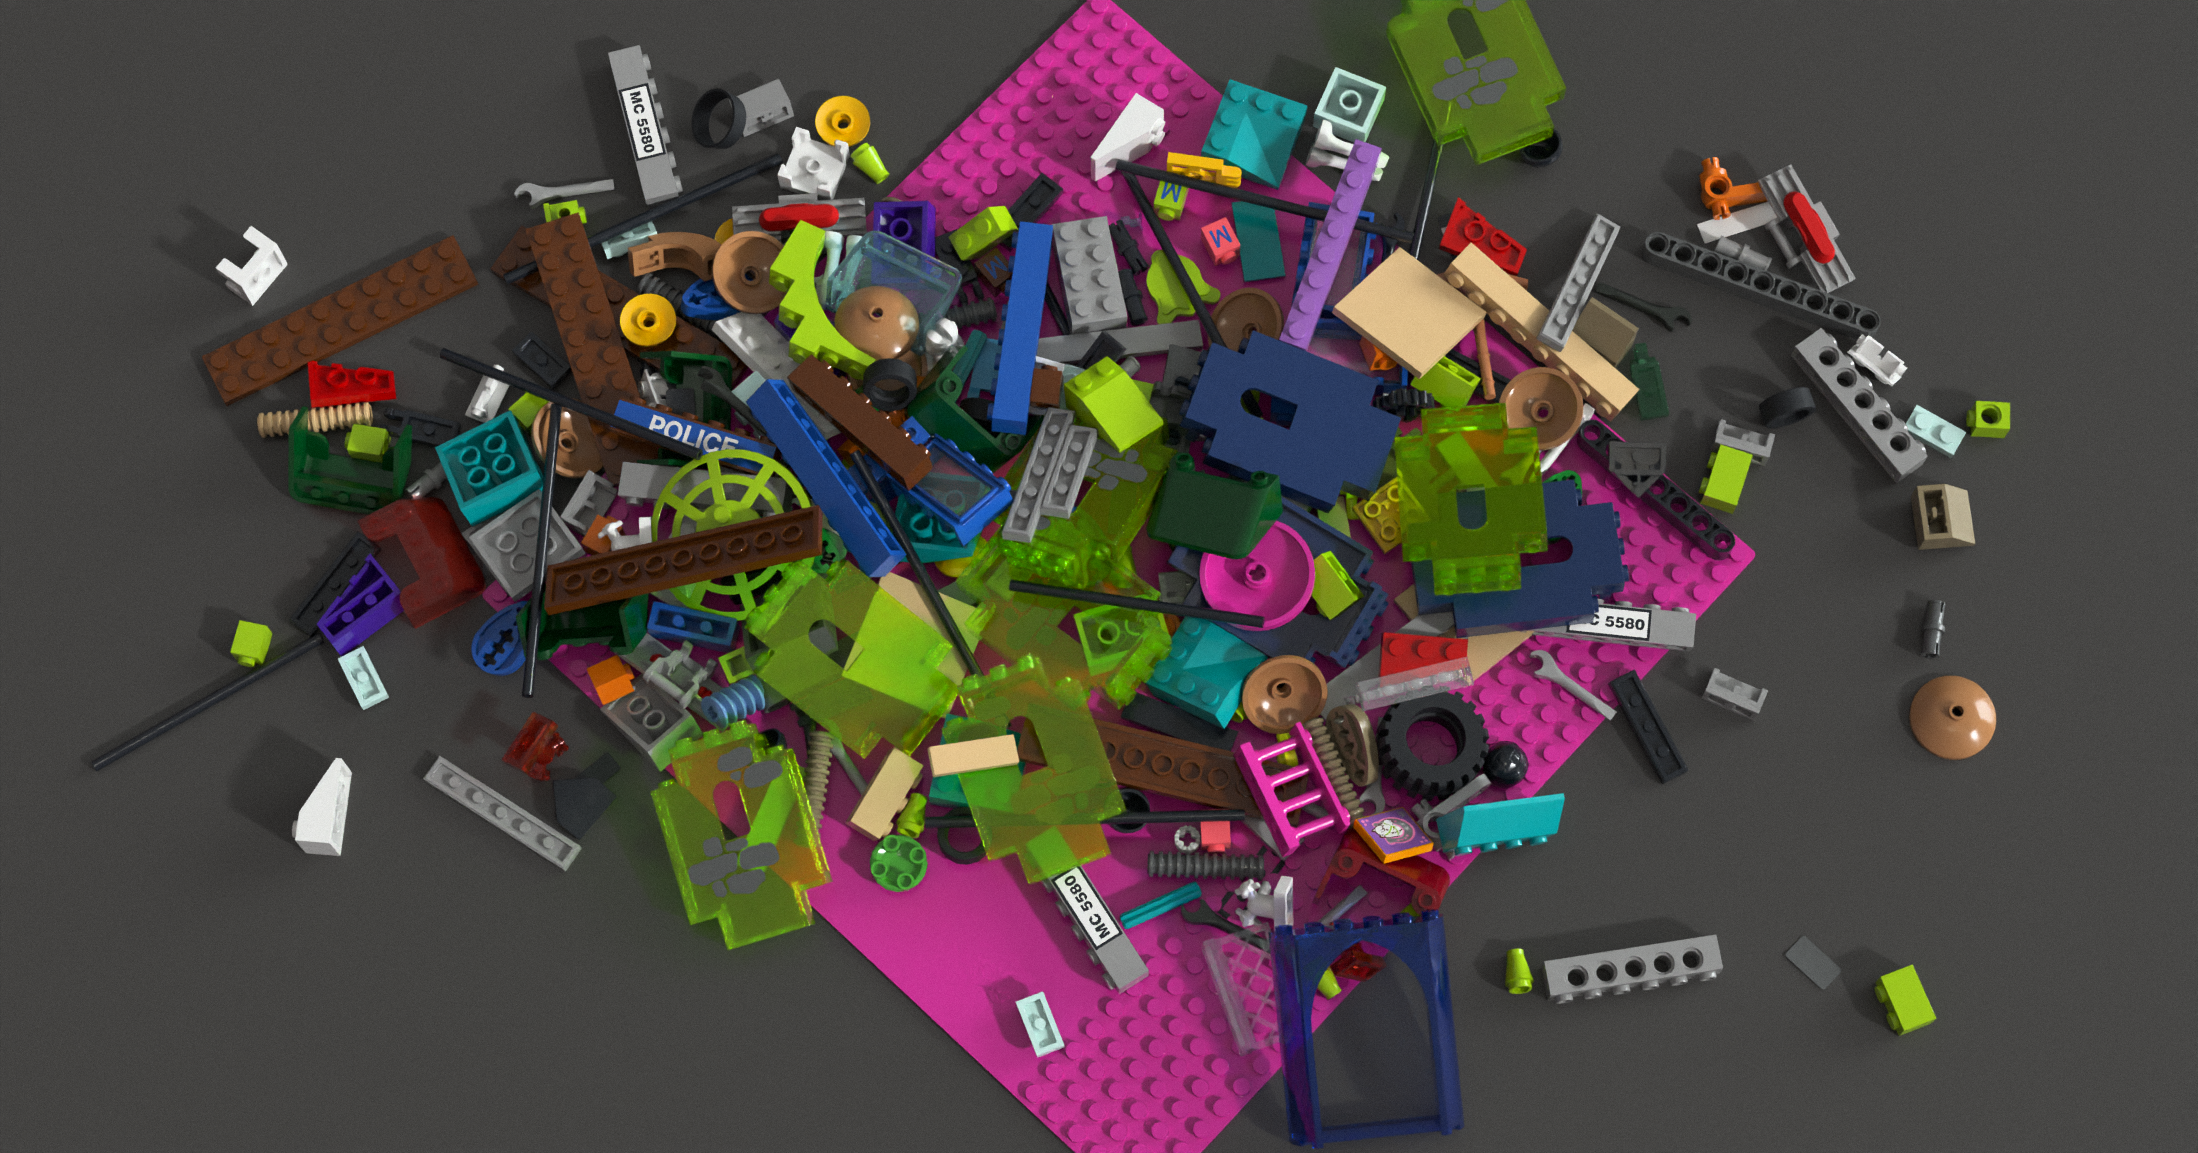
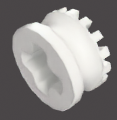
M1190 825L1180 827L1176 831L1174 839L1176 848L1185 854L1186 852H1190V854L1195 852L1200 845L1199 831ZM1185 833H1190L1191 838L1196 840V842H1191L1188 847L1184 846V842L1179 840L1180 837H1185Z

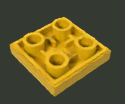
M1399 476L1376 490V493L1369 501L1363 499L1352 507L1353 512L1384 554L1408 539L1407 530L1409 525L1431 523L1430 518Z

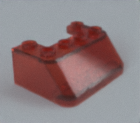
M438 497L397 500L358 520L364 535L371 541H382L397 534L419 575L420 580L406 586L400 594V603L415 629L484 592L486 588L485 577L442 499Z

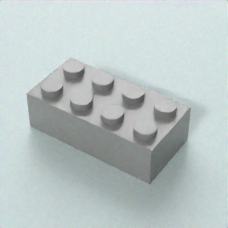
M1107 216L1052 224V247L1070 335L1126 328L1127 312Z

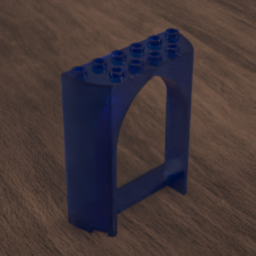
M1438 909L1421 911V916L1413 917L1408 912L1392 914V919L1383 920L1378 915L1362 917L1363 922L1354 923L1351 919L1333 920L1334 925L1324 926L1322 922L1304 923V928L1293 929L1292 925L1275 926V931L1268 932L1289 1142L1300 1147L1312 1145V1148L1319 1149L1324 1148L1323 1143L1435 1131H1439L1441 1135H1450L1452 1130H1461L1465 1126L1444 914H1439ZM1362 940L1372 942L1398 956L1412 971L1421 988L1427 1011L1437 1115L1321 1127L1311 1024L1314 996L1323 974L1343 951Z

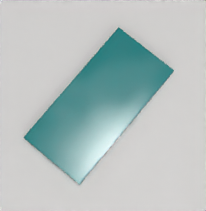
M1242 201L1232 202L1237 239L1241 245L1240 258L1244 282L1285 277L1275 210Z

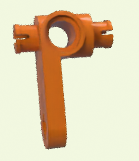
M1712 157V163L1710 158L1704 159L1701 162L1704 171L1699 175L1702 188L1701 200L1707 209H1712L1714 220H1720L1719 215L1722 216V219L1730 217L1729 207L1768 201L1758 183L1732 186L1726 169L1720 168L1717 157ZM1718 188L1723 194H1714L1710 189Z

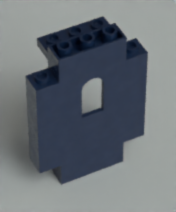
M1254 330L1248 338H1242L1237 352L1212 342L1208 350L1202 349L1197 361V365L1201 366L1198 375L1193 374L1187 389L1192 391L1189 400L1184 399L1178 414L1183 416L1180 426L1187 429L1184 439L1195 443L1200 434L1207 436L1201 453L1205 454L1202 464L1245 481H1249L1251 474L1256 471L1279 475L1281 495L1325 513H1329L1335 506L1340 490L1367 501L1371 499L1376 493L1401 420L1398 416L1370 405L1378 380ZM1256 390L1297 406L1290 428L1286 429L1247 413L1241 406V395L1245 391Z
M1574 480L1438 495L1437 507L1440 522L1409 525L1407 530L1418 615L1452 611L1456 638L1593 623L1595 613L1599 612L1598 599L1604 600V603H1609L1611 593L1623 592L1625 582H1629L1627 565H1622L1621 555L1625 554L1623 538H1618L1617 528H1620L1619 512H1614L1612 502L1582 505L1581 489L1575 488ZM1559 537L1569 541L1572 546L1573 553L1564 562L1518 567L1514 542Z
M1281 496L1283 512L1276 521L1291 527L1304 539L1311 551L1313 560L1319 555L1331 551L1365 597L1342 615L1332 620L1324 617L1321 613L1309 615L1301 611L1288 623L1265 631L1243 630L1225 622L1209 621L1264 653L1268 658L1294 655L1314 663L1316 658L1313 657V654L1315 652L1340 668H1345L1347 664L1352 666L1360 653L1357 650L1361 640L1366 642L1374 629V626L1371 625L1376 615L1381 617L1389 602L1385 601L1388 593L1381 590L1382 586L1374 581L1368 582L1359 577L1361 573L1366 575L1374 562L1370 558L1373 551ZM1176 545L1166 564L1195 580L1181 604L1210 608L1204 598L1200 584V564L1204 552Z

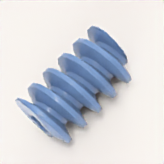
M750 675L747 679L744 678L738 681V683H733L719 692H714L710 696L704 697L701 702V709L710 722L723 729L728 726V723L734 724L737 722V719L742 720L746 718L747 714L752 715L756 710H763L765 708L764 688L755 675Z

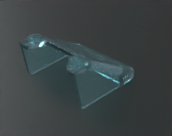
M870 231L860 239L828 278L825 309L836 313L841 302L848 295L861 288L883 286L894 289L906 296L917 311L919 332L910 351L922 356L926 352V334L930 329L935 330V323L945 317L962 283V274L958 269L881 231Z

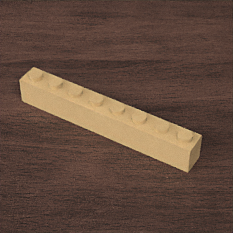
M1470 243L1443 274L1453 287L1458 288L1471 301L1485 310L1495 324L1503 327L1516 342L1521 343L1527 348L1536 360L1543 362L1548 368L1559 370L1568 375L1577 385L1582 399H1585L1595 408L1600 416L1607 418L1610 422L1639 391L1632 382L1573 331L1561 352L1537 340L1536 338L1549 310L1474 244Z

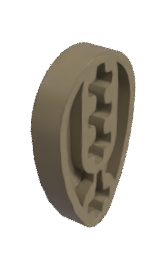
M1345 704L1333 708L1327 715L1325 726L1328 728L1327 734H1330L1332 737L1330 742L1335 743L1334 751L1337 750L1339 752L1338 759L1340 758L1343 761L1341 766L1346 768V775H1349L1350 779L1360 787L1375 783L1378 779V750L1372 725L1367 714L1355 704Z

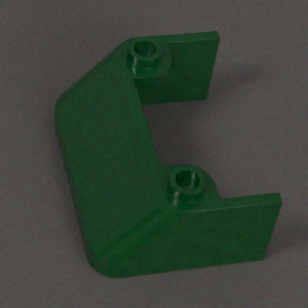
M965 345L949 347L917 387L916 397L904 408V414L907 419L913 416L929 433L931 441L935 438V433L945 440L949 438L957 445L961 452H969L976 463L979 465L985 464L992 473H995L1022 451L1040 428L1044 415L1028 416L1026 435L999 432L994 438L955 403L962 392V381L952 369L968 348Z
M677 351L640 352V358L660 360V372L664 381L676 384V389H694L695 415L699 417L698 421L708 423V420H714L724 424V429L731 431V406L719 397L702 390L700 387L705 379L697 376L702 366L711 367L721 374L725 384L732 391V365L726 357ZM658 448V459L637 460V463L682 468L694 459ZM707 462L696 468L708 469Z
M302 406L289 428L288 490L291 497L301 503L380 517L394 516L401 505L411 465L412 425H406L395 446L385 451L382 463L329 454V442L326 437L320 433L308 431V407Z

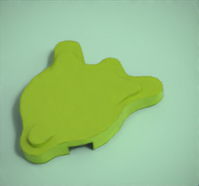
M1163 250L1155 251L1151 256L1152 264L1147 274L1146 284L1151 299L1158 307L1157 324L1173 323L1177 316H1193L1195 310ZM1178 255L1203 303L1211 305L1218 303L1221 295L1220 291L1205 283L1200 270L1193 261Z

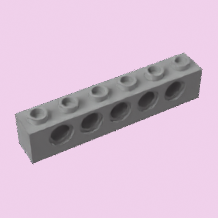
M1820 328L1796 345L1791 357L1897 484L1923 465L1928 457L1926 449L1919 440H1914L1909 434L1905 422L1894 416L1890 411L1889 403L1874 392L1870 380L1866 376L1859 374L1855 369L1853 360L1839 350L1835 338L1829 333L1826 334ZM1819 358H1828L1832 365L1822 364ZM1837 379L1847 380L1850 386H1841ZM1855 400L1864 401L1867 404V408L1858 407ZM1879 421L1883 423L1885 429L1875 428L1872 422ZM1896 442L1900 444L1903 450H1894L1890 443Z
M1709 935L1544 961L1541 969L1547 1000H1555L1556 1004H1563L1573 1001V997L1584 995L1585 999H1594L1601 997L1602 992L1613 991L1614 995L1631 992L1630 988L1641 986L1642 990H1652L1658 988L1659 983L1670 982L1671 986H1678L1688 983V979L1698 977L1699 981H1709L1717 978L1716 975L1720 974L1723 970L1717 935ZM1689 955L1694 957L1697 966L1694 968L1685 966L1683 956ZM1654 961H1665L1668 965V971H1657L1654 967ZM1629 964L1637 966L1640 975L1637 977L1629 976L1625 971V966ZM1598 969H1606L1611 974V980L1601 981L1597 977L1596 971ZM1571 973L1580 975L1583 983L1579 986L1572 985L1568 981V975Z

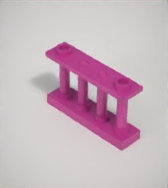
M1301 722L1296 723L1290 730L1289 735L1291 738L1258 751L1253 749L1250 742L1240 745L1233 754L1282 857L1295 852L1300 845V838L1334 825L1338 835H1340L1351 825L1349 812L1345 806H1341L1312 746L1311 734L1307 729L1303 728ZM1295 748L1297 749L1303 764L1272 776L1265 774L1261 766L1262 761ZM1309 774L1316 789L1284 802L1278 801L1274 793V787ZM1318 800L1322 801L1328 815L1296 828L1290 826L1286 817L1288 812Z

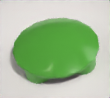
M904 835L886 836L874 848L870 858L871 874L876 882L886 890L894 892L908 891L917 886L925 876L928 865L926 852L920 843Z

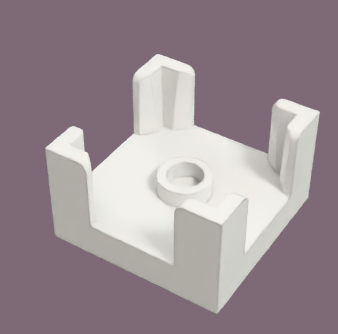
M796 127L792 136V152L786 167L782 164L777 175L780 188L798 194L817 193L818 200L821 201L833 200L850 157L848 143L835 139V147L811 140L808 130Z
M250 226L243 237L258 248L254 252L253 257L243 269H240L224 258L217 265L216 270L228 279L225 283L228 289L253 306L287 266V262L275 242Z

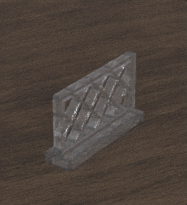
M1463 657L1355 683L1358 693L1346 697L1344 700L1345 704L1360 703L1363 712L1472 686L1474 681L1468 657Z
M1268 922L1215 940L1212 938L1202 942L1201 949L1241 1057L1252 1053L1254 1050L1308 1032ZM1261 931L1265 932L1268 943L1264 951L1248 944L1252 934ZM1247 936L1245 942L1239 940L1240 938ZM1234 942L1242 946V949L1237 959L1233 960L1224 955L1221 945ZM1269 946L1273 956L1267 953ZM1245 949L1261 955L1255 970L1239 962ZM1264 957L1276 962L1278 970L1274 978L1258 971ZM1227 962L1234 965L1231 971ZM1236 967L1252 973L1246 988L1234 983L1232 976ZM1279 973H1280V976H1281V979H1282L1283 983L1280 982V981H1277V978H1278ZM1255 976L1271 982L1265 997L1249 990ZM1274 984L1285 989L1288 997L1284 1006L1268 999ZM1237 989L1244 992L1241 999ZM1246 994L1262 1001L1256 1015L1244 1010L1242 1003ZM1289 1001L1293 1010L1287 1008ZM1265 1003L1281 1010L1275 1024L1259 1017ZM1286 1012L1295 1016L1299 1028L1287 1031L1279 1027L1278 1024L1283 1013ZM1247 1017L1253 1019L1251 1026ZM1257 1021L1272 1028L1269 1037L1259 1042H1256L1252 1032ZM1275 1030L1282 1033V1034L1273 1036Z

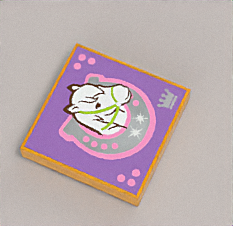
M1403 807L1358 818L1354 821L1353 828L1383 864L1432 851L1434 843Z

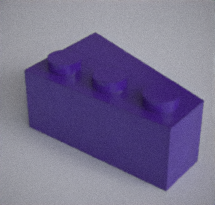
M371 554L365 559L366 563L359 573L353 575L349 580L350 585L341 597L337 596L316 624L341 657L410 606L402 592Z

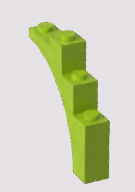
M800 220L771 266L769 275L770 285L778 291L787 292L779 306V321L790 328H797L789 341L788 357L801 364L812 354L818 360L824 359L832 368H838L855 379L863 380L866 368L876 362V359L855 348L838 333L827 319L819 303L814 285L815 267L824 248L825 231Z

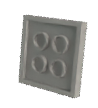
M540 489L469 537L514 602L532 591L542 497ZM553 507L545 581L547 580L548 565L578 559L585 554L583 548Z

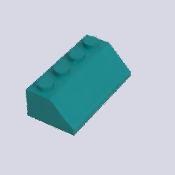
M1564 793L1463 806L1439 817L1436 821L1443 853L1455 852V856H1462L1472 853V849L1480 848V852L1483 853L1498 849V845H1505V849H1512L1522 846V842L1527 841L1530 842V846L1544 844L1547 842V837L1556 834L1558 831L1565 800Z

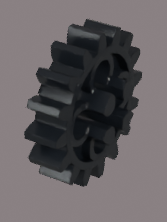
M1403 388L1395 389L1390 394L1382 393L1381 397H1375L1373 401V407L1398 416L1405 423L1412 422L1417 417L1425 418L1426 414H1432V411L1435 410L1434 397H1432V393H1426L1425 390L1417 392V389H1409L1408 391Z

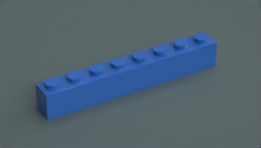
M1020 221L1019 232H1013L1012 248L1016 249V254L1009 258L1008 272L1013 274L1012 280H1006L1005 297H1009L1008 305L1003 304L1001 321H1006L1005 329H999L998 346H1002L1001 354L996 353L994 370L999 371L998 379L992 378L991 395H995L994 404L989 403L987 420H992V431L1026 435L1033 371L1036 364L1053 241V225Z
M767 379L746 401L752 410V416L767 431V437L776 444L782 453L783 460L792 467L797 474V479L813 497V503L820 506L828 519L829 526L837 531L843 540L846 550L852 553L858 561L860 570L868 577H885L907 554L785 381Z

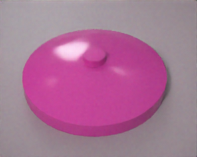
M1276 521L1252 552L1242 559H1229L1204 552L1200 564V584L1204 598L1211 609L1265 617L1263 628L1228 623L1231 626L1249 631L1270 630L1294 619L1308 603L1315 584L1314 560L1304 539L1291 527Z

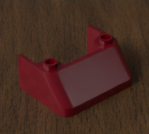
M1354 828L1348 830L1344 834L1312 903L1318 905L1332 874L1345 879L1352 878L1359 872L1364 863L1416 888L1411 898L1412 908L1417 914L1427 918L1412 949L1418 952L1450 884L1448 872L1443 867L1418 855L1383 864Z

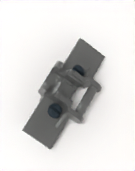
M1169 345L1163 381H1156L1154 383L1150 404L1162 418L1163 425L1152 432L1146 471L1160 475L1166 474L1169 462L1177 452L1189 454L1191 441L1184 439L1187 429L1180 426L1183 416L1178 414L1184 399L1189 400L1192 391L1187 389L1193 374L1198 375L1201 366L1197 365L1201 353L1199 351L1178 345ZM1200 434L1196 441L1203 442L1207 436Z

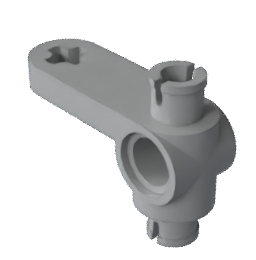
M1485 774L1475 778L1435 808H1432L1426 799L1421 800V804L1417 803L1412 807L1411 811L1419 819L1416 823L1434 843L1433 848L1436 852L1443 850L1439 833L1432 832L1428 824L1465 806L1484 792L1492 784ZM1455 852L1445 853L1449 860L1455 858Z

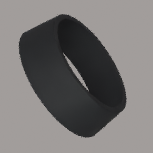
M711 89L703 94L698 100L692 115V132L695 140L706 148L727 149L733 146L742 136L746 125V110L743 102L723 89ZM729 98L733 109L732 123L726 136L716 144L709 132L710 116L720 101Z

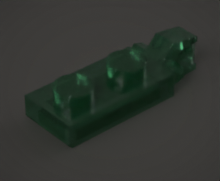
M1646 342L1635 344V348H1633L1635 360H1630V373L1632 383L1639 389L1635 397L1640 421L1668 417L1669 409L1659 361H1656L1655 356L1649 357Z

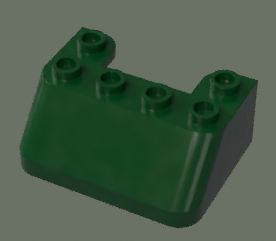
M544 584L537 660L551 658L561 645L572 644L573 647L584 646L588 643L609 645L611 652H615L617 655H627L635 650L647 633L648 593L548 615L544 609L546 584ZM531 598L516 615L525 657Z

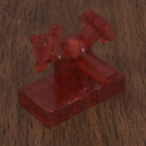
M532 712L502 760L507 765L528 774L533 779L548 781L550 779V771L546 770L547 765L553 761L555 753L560 757L563 755V751L566 752L569 749V746L566 745L559 733L555 732L558 725L554 721Z
M1372 919L1358 929H1349L1343 923L1338 926L1334 922L1329 923L1322 941L1326 943L1330 940L1333 944H1336L1341 956L1339 960L1330 965L1335 976L1366 982L1387 967L1382 956L1364 952L1360 941L1374 932L1376 923Z

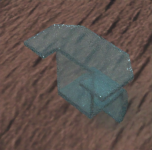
M1139 212V218L1131 219L1129 216L1121 217L1124 225L1129 224L1131 227L1140 226L1141 231H1143L1141 212Z

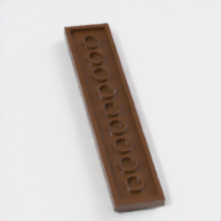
M579 212L525 229L582 402L614 415L620 397L629 400L630 396L640 398ZM588 417L608 481L614 484L613 487L619 486L623 462L637 463V460L658 459L657 447L616 435L609 429L610 425Z
M522 225L490 268L493 274L503 280V274L535 261L525 230L527 228ZM598 270L625 352L653 366L659 372L660 360L640 358V352L677 351L724 356L732 365L733 390L748 366L727 345L677 316L674 331L661 344L643 347L629 341L621 329L620 316L625 305L640 294ZM539 271L510 283L551 307ZM647 321L645 323L646 327L654 325V321Z
M454 235L203 355L202 358L225 405L229 406L307 368L310 361H317L318 363L479 284Z
M816 505L548 565L544 609L548 615L820 556L822 555L823 512L820 506Z
M1032 703L1028 705L1017 749L1018 758L1021 762L1054 769L1053 757L1065 753L1069 755L1073 763L1072 769L1067 771V773L1087 766H1096L1100 773V781L1216 809H1245V816L1264 820L1233 756L1235 752ZM1268 760L1262 761L1261 765L1265 774L1269 776L1293 768V766ZM1309 774L1274 787V793L1278 801L1284 802L1304 794ZM1302 807L1287 813L1286 817L1290 826L1295 828L1298 826Z

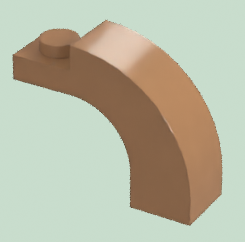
M667 232L648 236L649 242L628 248L629 269L634 277L664 268H684L696 273L703 281L713 279L712 264L721 244L710 237L700 234Z

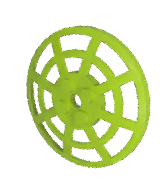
M725 449L703 455L700 460L694 459L683 466L666 484L654 507L651 521L652 542L657 541L659 517L665 502L677 510L672 527V538L681 536V525L684 515L697 522L695 532L761 518L751 507L759 493L769 502L775 515L785 513L777 497L764 486L774 471L792 488L802 509L812 507L813 505L800 481L778 461L764 454L748 450ZM744 458L763 464V467L755 479L741 475H721L719 459ZM707 462L710 479L695 486L684 499L671 492L675 484L685 474ZM737 483L749 488L741 501L726 500L723 484ZM708 488H712L714 504L709 506L704 512L690 505L700 493ZM815 557L802 559L799 567L789 562L767 567L760 576L748 582L745 572L734 574L736 586H722L710 582L711 580L697 582L690 598L684 595L677 587L670 588L669 590L679 601L693 610L737 619V621L757 618L774 611L786 603L799 590L809 574ZM777 570L793 578L778 596L761 606H756L751 591L766 583ZM706 590L725 595L740 594L745 611L722 612L700 605Z

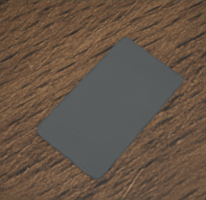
M1802 936L1785 954L1794 965L1822 990H1825L1842 971L1806 936Z

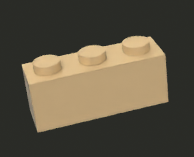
M895 747L888 750L845 824L873 841L879 840L881 837L885 838L894 825L890 822L896 812L900 814L908 802L905 796L909 789H915L922 779L923 775L919 772L924 765Z

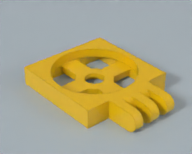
M1168 152V172L1237 188L1241 184V169L1223 165L1224 160ZM1173 165H1175V166H1182V167H1188V168L1173 167Z

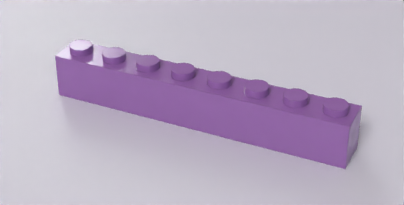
M1355 139L1279 341L1307 352L1379 163L1382 148Z

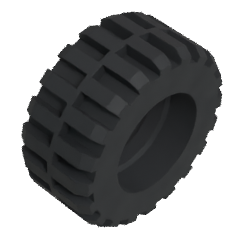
M1432 685L1423 686L1420 691L1416 688L1408 690L1405 696L1400 695L1394 700L1376 731L1378 734L1376 744L1379 765L1384 766L1382 774L1386 779L1391 777L1395 781L1392 785L1394 788L1400 791L1403 787L1408 790L1407 796L1414 799L1417 794L1423 795L1422 799L1432 801L1434 796H1438L1439 800L1449 798L1452 793H1456L1474 780L1485 762L1484 758L1488 754L1489 745L1486 742L1489 739L1488 729H1483L1482 727L1485 723L1483 715H1476L1474 710L1477 706L1472 701L1464 702L1462 700L1464 695L1456 691L1454 695L1448 693V687L1440 686L1435 691ZM1421 721L1435 722L1445 727L1456 742L1457 754L1454 760L1445 765H1430L1420 761L1413 755L1407 745L1406 733L1408 728L1412 724Z

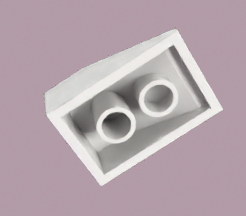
M1136 93L1091 156V179L1097 181L1116 171L1118 159L1132 162L1149 153L1153 145L1157 147L1165 135V132H1163L1165 125L1164 109Z
M335 758L299 811L298 821L294 820L292 837L295 838V841L305 853L341 855L352 776L351 770L342 758Z

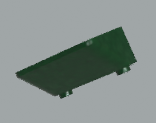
M1177 452L1169 462L1146 527L1148 537L1153 540L1229 559H1242L1248 556L1283 512L1279 475L1256 471L1251 474V479L1247 483L1193 471L1195 466L1194 458L1188 453Z

